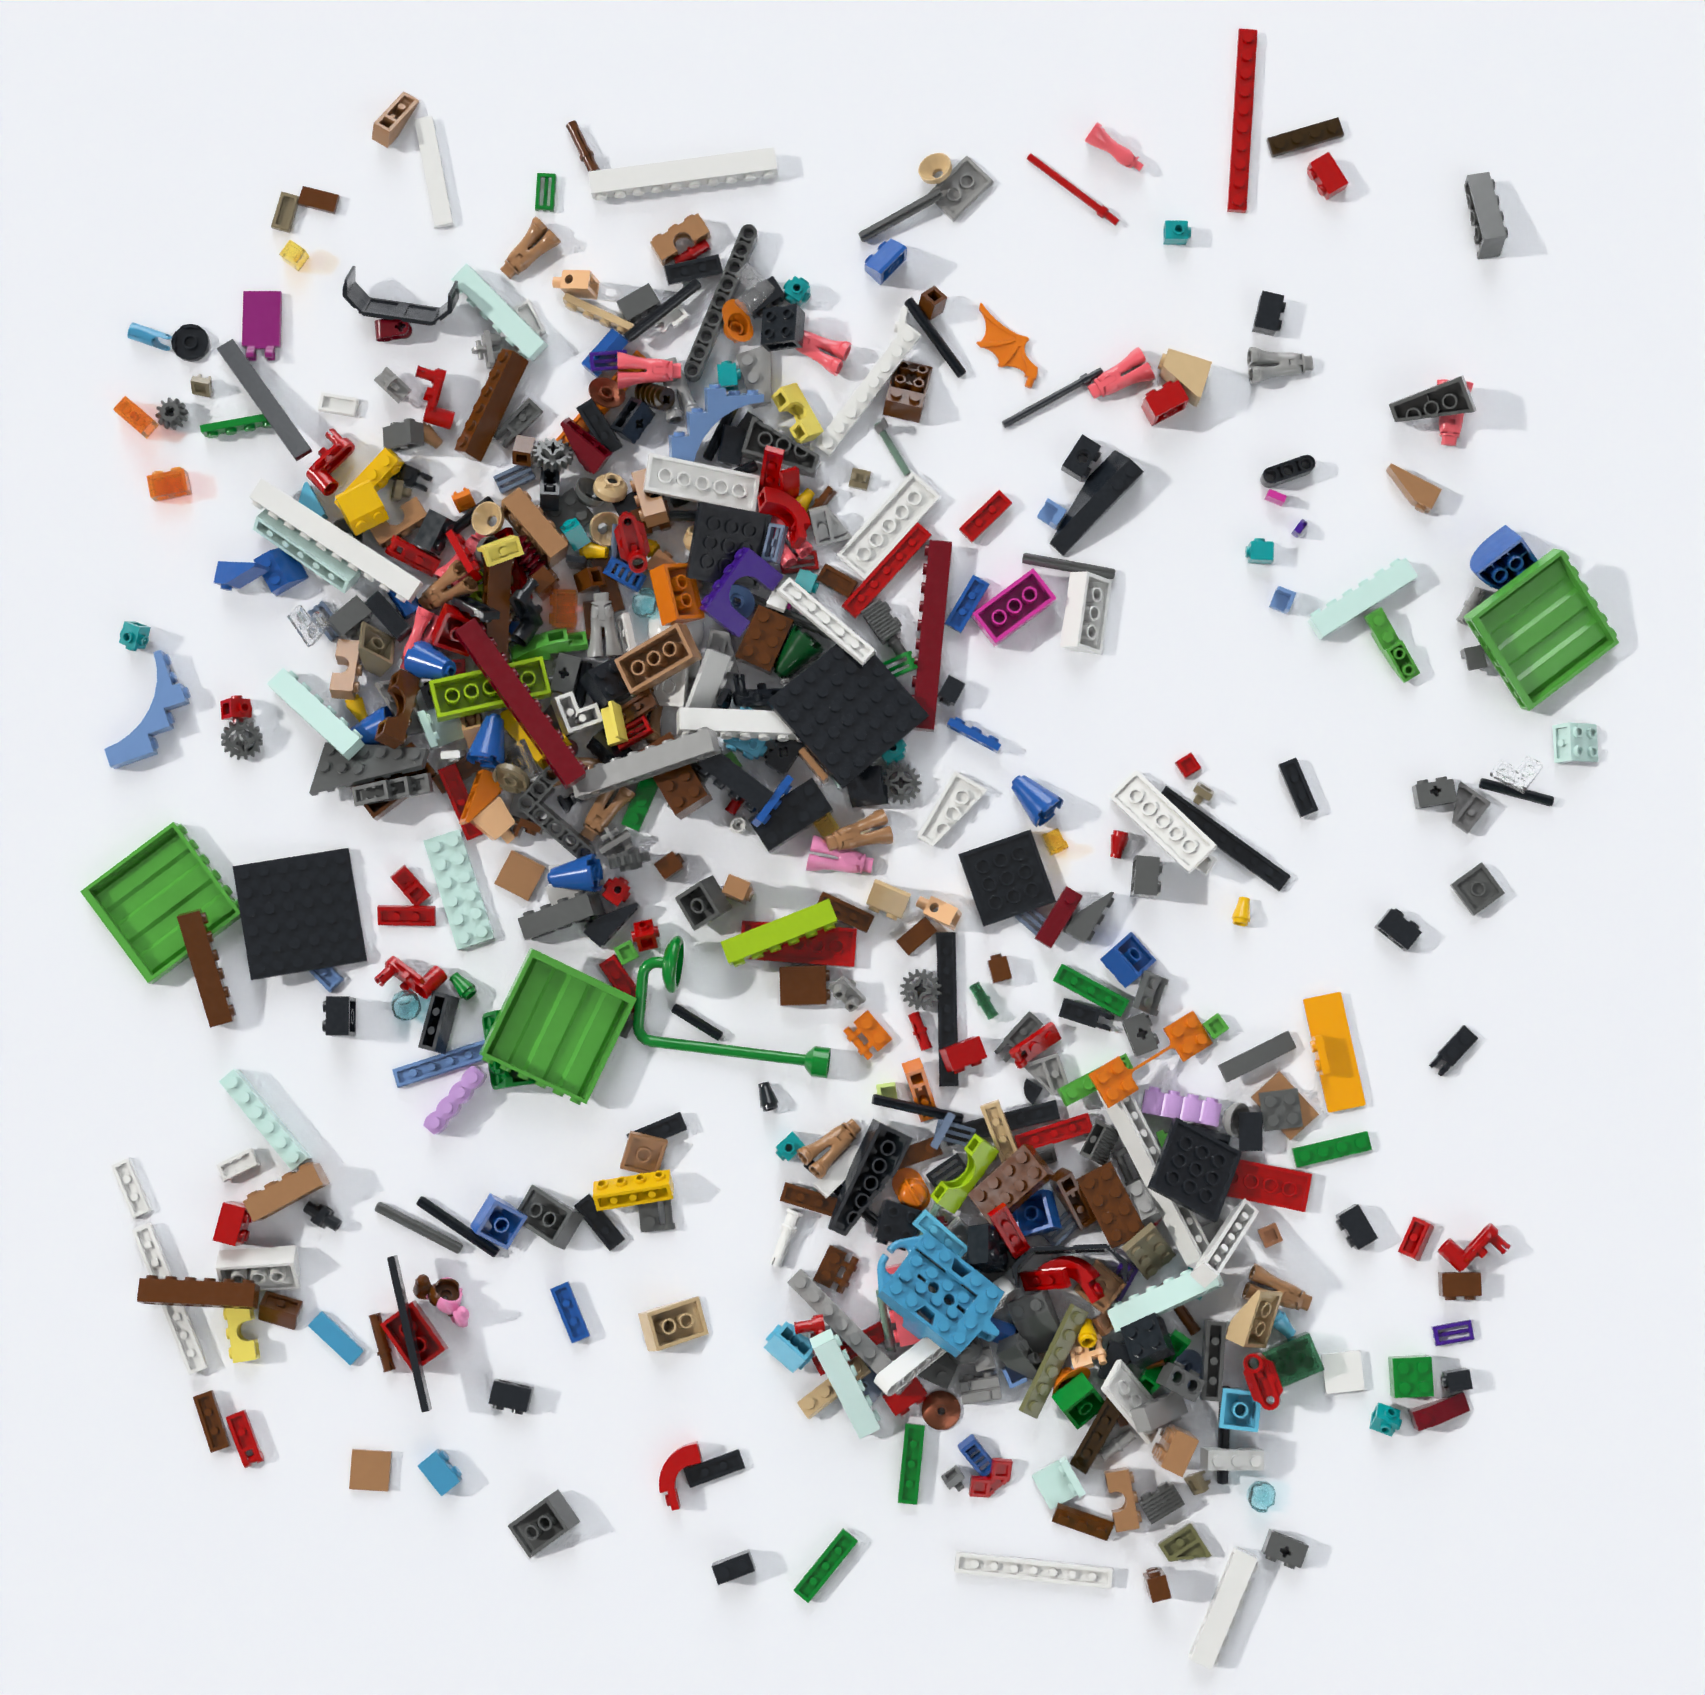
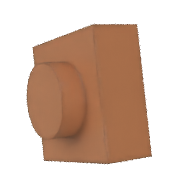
M1275 1222L1257 1230L1264 1248L1283 1241Z
M1107 1311L1104 1315L1099 1313L1092 1319L1101 1337L1106 1336L1114 1329Z

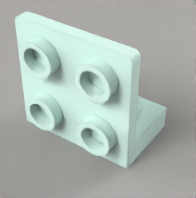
M435 708L417 712L418 720L430 750L465 738L460 718L438 722Z
M1568 722L1552 725L1554 763L1599 761L1596 724Z
M1066 1456L1032 1474V1478L1050 1510L1056 1508L1058 1503L1063 1504L1077 1495L1080 1498L1086 1494Z

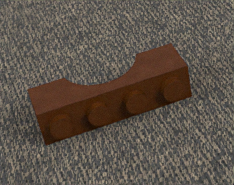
M403 669L398 670L391 676L387 692L396 702L397 713L395 717H387L378 724L374 740L392 749H396L406 742L408 736L406 732L412 722L410 717L416 706L415 698L420 691L419 683L421 678Z

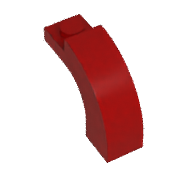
M764 486L757 497L759 513L773 515L781 519L789 527L791 548L799 549L802 543L806 541V530L811 524L806 510L788 493Z
M1056 1257L1037 1268L1066 1267L1069 1278L1074 1279L1080 1284L1092 1304L1105 1296L1101 1285L1095 1280L1100 1276L1099 1272L1089 1262L1079 1257Z
M698 1441L685 1444L676 1449L668 1457L660 1472L659 1492H668L665 1495L667 1506H671L672 1511L678 1510L681 1507L676 1488L678 1473L687 1466L702 1462Z

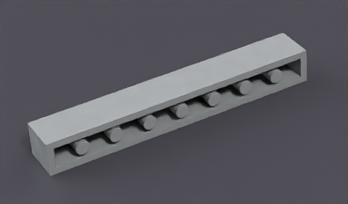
M702 727L697 729L695 733L682 734L678 739L664 740L661 745L647 746L641 752L633 751L628 753L626 757L612 758L609 763L595 764L593 768L585 771L586 777L572 786L574 796L577 799L586 800L720 754L721 750L716 731L708 727Z
M802 1269L787 1282L818 1315L823 1314L824 1321L876 1374L893 1362ZM912 1381L908 1382L905 1386L899 1389L896 1392V1394L899 1396L912 1383Z

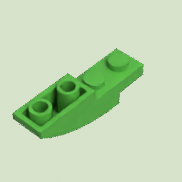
M1382 607L1364 616L1371 630V636L1401 681L1405 683L1420 674L1405 644L1398 638Z
M566 628L554 629L534 635L526 647L518 644L510 648L512 662L543 656V660H550V654L588 650V641L585 631L567 633Z
M1127 1054L1121 1055L1120 1058L1128 1069H1132L1133 1066ZM1096 1069L1057 1089L1066 1107L1097 1091L1088 1075Z

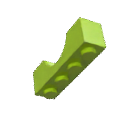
M976 1133L964 1148L968 1158L965 1171L954 1180L941 1181L930 1195L938 1205L953 1214L961 1208L963 1201L968 1196L967 1194L974 1189L976 1183L984 1176L986 1169L999 1153L997 1148Z

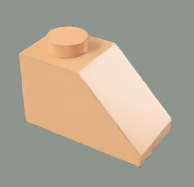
M481 713L461 717L462 731L468 748L471 747L483 722Z

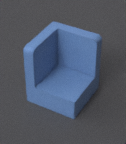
M1047 498L1037 518L1053 529H1056L1067 510Z
M1278 586L1269 608L1287 614L1292 606L1296 592Z
M1007 1366L1001 1368L1010 1389L1028 1381L1026 1376Z

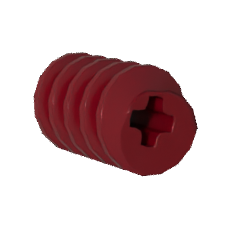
M518 535L524 554L515 557L514 560L520 558L521 561L518 565L525 564L522 571H530L528 574L530 576L545 564V560H539L541 557L540 553L534 554L537 549L536 547L530 548L532 545L531 541L525 542L528 538L527 535Z

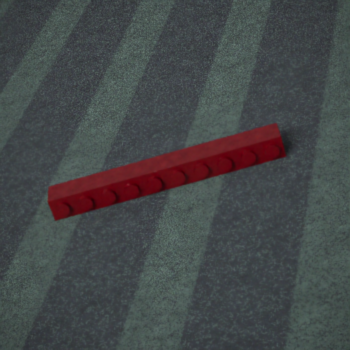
M929 540V545H925L924 556H928L927 564L923 563L922 575H926V581L921 583V593L924 594V601H920L919 604L922 620L918 619L917 631H921L920 638H916L915 650H919L918 657H914V664L917 665L918 669L916 676H912L911 687H915V695H912L913 698L928 713L929 717L914 729L915 731L934 732L952 550V542Z
M473 618L456 629L455 636L566 790L586 777V766L581 760L577 761L573 748L564 743L563 734L559 729H554L550 716L548 714L544 715L541 711L542 706L536 698L533 699L531 697V691L527 684H522L518 679L520 675L514 667L511 669L506 655L497 650L496 647L498 645L493 637L489 638L485 633L487 630L481 621L477 622Z

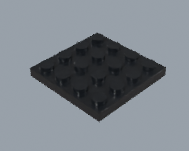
M698 501L685 577L715 583L724 575L723 571L726 566L732 564L736 552L743 547L750 548L761 557L772 515ZM749 576L741 577L733 583L759 590L760 584Z
M1031 829L958 854L983 927L1056 902Z
M1177 1117L1173 1118L1147 1188L1213 1223L1218 1222L1242 1152Z

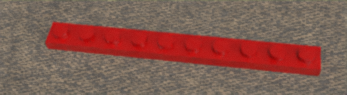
M1239 28L1227 212L1246 213L1258 33V30Z

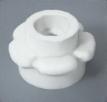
M736 816L729 821L730 831L734 834H743L748 827L747 821L742 816Z

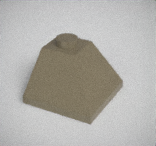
M363 621L360 628L358 652L364 670L381 678L393 665L396 638Z

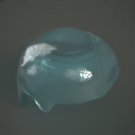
M641 588L640 592L633 596L632 610L635 615L644 619L651 618L658 612L655 594L650 588Z
M402 990L394 994L391 1000V1008L397 1019L408 1021L419 1015L421 1003L416 993L411 990Z
M1256 1481L1249 1486L1246 1497L1249 1505L1255 1511L1266 1513L1268 1508L1275 1504L1276 1492L1274 1486L1269 1482Z

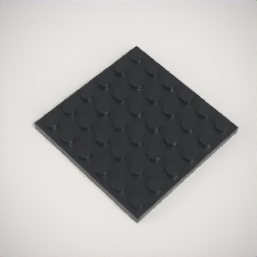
M837 643L767 700V704L842 789L929 717L928 713L875 654L862 666Z
M349 848L232 866L251 981L367 961Z

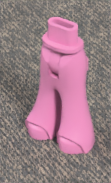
M813 835L810 852L828 854L838 857V859L809 853L806 871L834 870L846 873H859V871L860 874H862V871L871 873L874 858L866 857V854L853 849L829 851L825 839Z

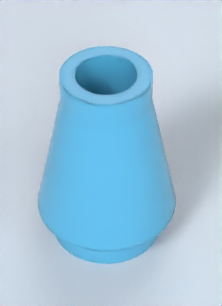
M1278 1309L1273 1327L1289 1339L1294 1336L1296 1331L1285 1312Z

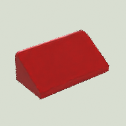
M1413 1216L1398 1252L1416 1261H1420L1434 1226Z

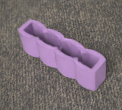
M477 1066L469 1067L462 1075L461 1081L452 1086L449 1095L438 1103L436 1111L426 1117L423 1126L434 1135L443 1132L447 1128L449 1120L460 1112L462 1104L467 1103L472 1098L474 1090L483 1085L487 1074Z
M1149 1086V1090L1144 1089L1141 1105L1142 1113L1172 1119L1177 1117L1183 1121L1215 1127L1219 1125L1222 1104L1218 1103V1099L1207 1097L1206 1101L1199 1100V1096L1194 1094H1187V1097L1179 1096L1180 1092L1168 1090V1093L1160 1092L1161 1088Z

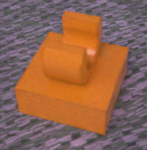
M465 487L463 488L464 491L459 493L455 491L451 496L459 513L476 506L470 490Z

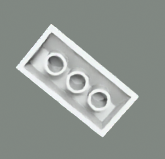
M1088 571L1070 572L1060 647L1076 652L1102 655L1112 580Z
M707 648L685 707L717 708L718 694L720 689L723 690L727 683V679H725L726 673L731 672L734 664L731 661L732 656Z
M296 1245L218 1250L215 1269L219 1282H223V1279H234L237 1283H242L245 1279L254 1280V1283L260 1286V1292L266 1290L300 1289L301 1287L300 1260Z

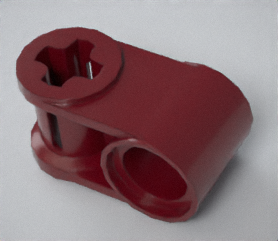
M379 319L374 321L376 341L379 342L407 339L413 331L408 322H403L399 319Z

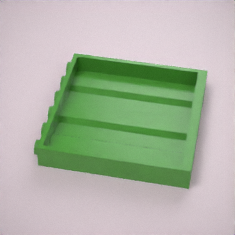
M1553 548L1463 617L1520 708L1527 711L1532 710L1619 643L1616 638L1617 633L1613 628L1609 627L1607 617L1604 613L1600 612L1597 607V601L1588 593V586L1580 580L1579 572L1569 562L1568 554L1560 549Z
M172 822L80 891L149 984H154L189 957L177 920L178 914L201 908L202 912L207 914L209 923L206 926L208 931H212L214 938L241 918L238 899L235 901L231 895L233 891L227 884L223 885L220 881L222 877L216 869H211L208 865L211 863L205 854H200L197 850L199 848L198 844L194 839L190 840L186 835L188 831L181 823Z
M530 948L479 1054L483 1056L482 1060L493 1064L494 1061L501 1064L499 1068L507 1072H511V1070L518 1072L517 1076L528 1081L529 1078L536 1080L535 1085L544 1089L546 1086L553 1088L552 1092L561 1097L566 1094L571 1097L570 1101L578 1105L581 1102L587 1104L637 998Z

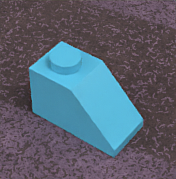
M305 482L298 502L324 519H328L311 485Z

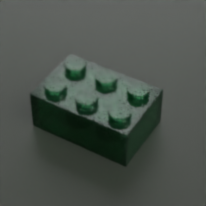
M1306 1331L1257 1351L1262 1353L1266 1359L1274 1362L1282 1387L1325 1370L1310 1333ZM1254 1358L1257 1367H1259L1258 1359Z

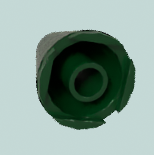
M795 625L774 664V672L782 679L784 676L789 678L825 650L808 632L802 633L800 631L801 627Z

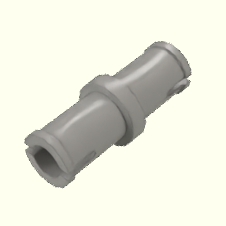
M1475 586L1468 601L1464 602V607L1456 620L1463 625H1467L1463 617L1478 606L1486 592Z
M1129 1428L1116 1439H1111L1112 1442L1100 1451V1456L1106 1462L1117 1452L1121 1453L1125 1446L1136 1439V1436Z

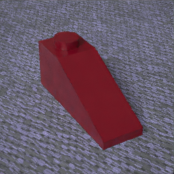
M570 417L563 420L560 425L579 463L583 465L587 472L595 475L603 468L613 453Z
M1066 886L1034 939L1051 949L1083 896Z
M1460 1392L1409 1409L1408 1412L1414 1429L1421 1431L1470 1411L1464 1392Z

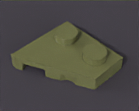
M1191 1523L1186 1524L1158 1543V1546L1169 1562L1212 1556Z

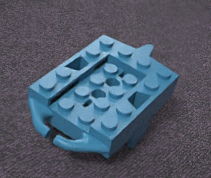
M927 1231L923 1235L896 1240L888 1246L887 1251L891 1254L898 1248H905L908 1251L907 1257L894 1274H889L886 1271L885 1265L889 1257L882 1254L877 1265L879 1292L877 1297L903 1318L902 1326L918 1339L928 1337L956 1358L976 1336L991 1342L999 1335V1330L990 1319L1004 1291ZM928 1286H932L935 1289V1293L930 1292ZM944 1298L949 1299L951 1305H947L944 1302ZM917 1312H920L925 1317H927L929 1319V1322H927L924 1318L918 1315Z

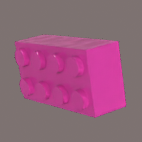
M1032 568L973 612L972 619L995 647L1055 603L1056 597L1035 569Z

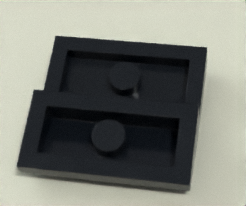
M882 765L869 766L847 785L852 808L889 804L887 785H884Z

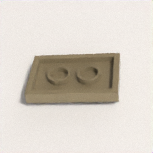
M1152 1222L1121 1247L1146 1280L1154 1276L1159 1269L1176 1256Z

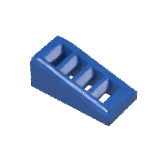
M611 556L603 571L605 575L633 592H639L647 578L643 573H634L630 570L629 565ZM615 564H618V567L615 570L614 574L611 573ZM624 568L625 570L621 577H618L620 571ZM631 572L632 574L630 575L628 581H625L628 573Z
M973 1434L969 1435L957 1446L980 1476H987L991 1472L992 1458ZM978 1449L980 1450L979 1452H977V1453H976L975 1455H973L972 1457L970 1456V1455H971L972 1453H974L976 1450H978ZM984 1455V1458L976 1464L975 1462ZM985 1463H990L984 1469H980V1467L983 1466Z

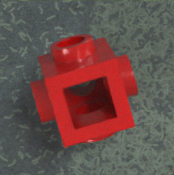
M234 695L231 698L220 701L221 720H232L236 724V719L243 723L244 719L252 718L250 699H244L242 695Z
M621 876L619 878H609L603 886L605 890L601 896L618 907L621 901L625 903L631 895L629 892L631 887L628 886L629 882ZM615 887L620 889L619 894L614 892Z
M642 920L633 923L634 931H631L633 943L637 942L639 952L658 948L657 937H660L658 926H654L653 920Z

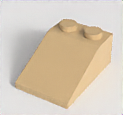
M875 879L866 905L869 906V910L879 913V911L887 913L886 917L896 921L897 918L902 919L911 894Z
M1257 1290L1231 1319L1225 1339L1242 1347L1266 1348L1283 1292Z
M699 1296L638 1313L648 1351H660L709 1334Z

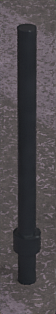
M1100 367L1089 374L1081 375L1080 379L1001 422L1003 427L1006 428L1083 385H1089L1092 383V380L1104 373Z

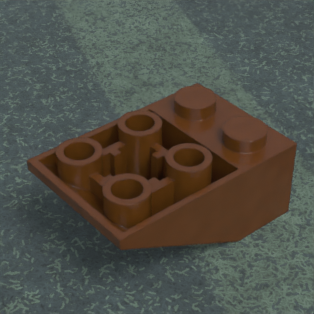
M903 360L891 376L883 415L920 423L933 367Z

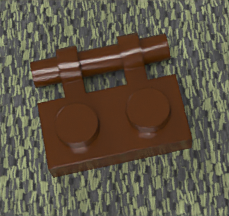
M829 1245L813 1281L828 1288H831L833 1282L839 1284L836 1292L843 1295L845 1288L849 1287V1280L853 1272H856L858 1268L856 1265L859 1259L852 1256L850 1262L844 1260L847 1255L846 1252ZM841 1266L846 1268L842 1278L837 1276Z

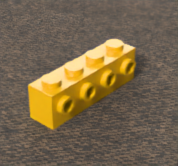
M385 447L345 491L369 479L376 492H378L388 484V480L401 470L405 462L392 449ZM335 500L334 503L339 507L337 500Z
M670 1169L644 1174L640 1173L632 1176H621L607 1180L603 1179L593 1183V1200L597 1211L671 1200L674 1193V1183Z

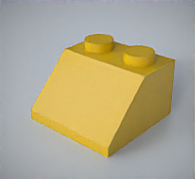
M369 479L335 496L345 521L355 536L389 519L386 509Z

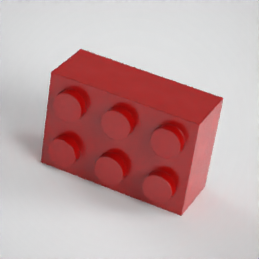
M414 1300L409 1303L422 1366H424L449 1347L420 1305ZM398 1311L381 1323L380 1326L412 1370Z

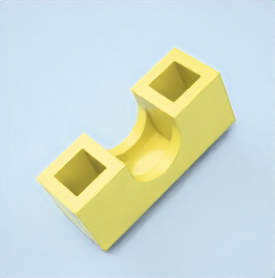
M797 383L782 386L771 396L779 412L787 411L794 416L796 423L789 430L797 443L803 444L813 441L824 432Z
M224 1308L223 1316L228 1323L226 1337L228 1340L230 1339L231 1345L228 1350L230 1359H233V1363L259 1359L258 1338L246 1339L241 1333L243 1323L255 1319L254 1309Z

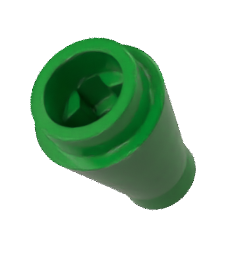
M458 972L450 977L449 980L461 999L464 998L467 1001L476 994L477 989L475 985Z

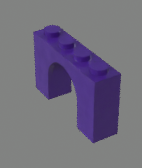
M745 547L736 552L734 561L726 566L723 571L724 575L713 584V590L702 599V605L699 608L736 637L742 635L750 621L731 605L729 593L733 583L741 577L749 576L766 590L773 591L783 578L780 572L750 548Z

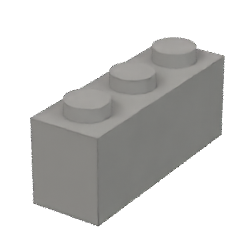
M1172 1391L1131 1409L1130 1412L1137 1433L1146 1432L1148 1435L1157 1432V1428L1169 1426L1170 1421L1172 1423L1181 1420V1416L1188 1413L1184 1398Z

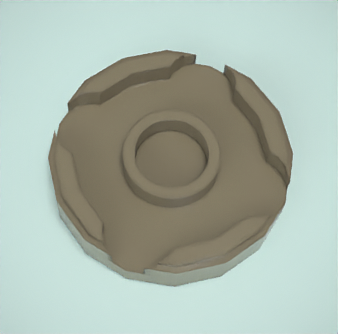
M498 764L492 773L494 782H498L500 784L499 787L510 793L519 794L522 791L525 792L531 782L527 773L513 764Z

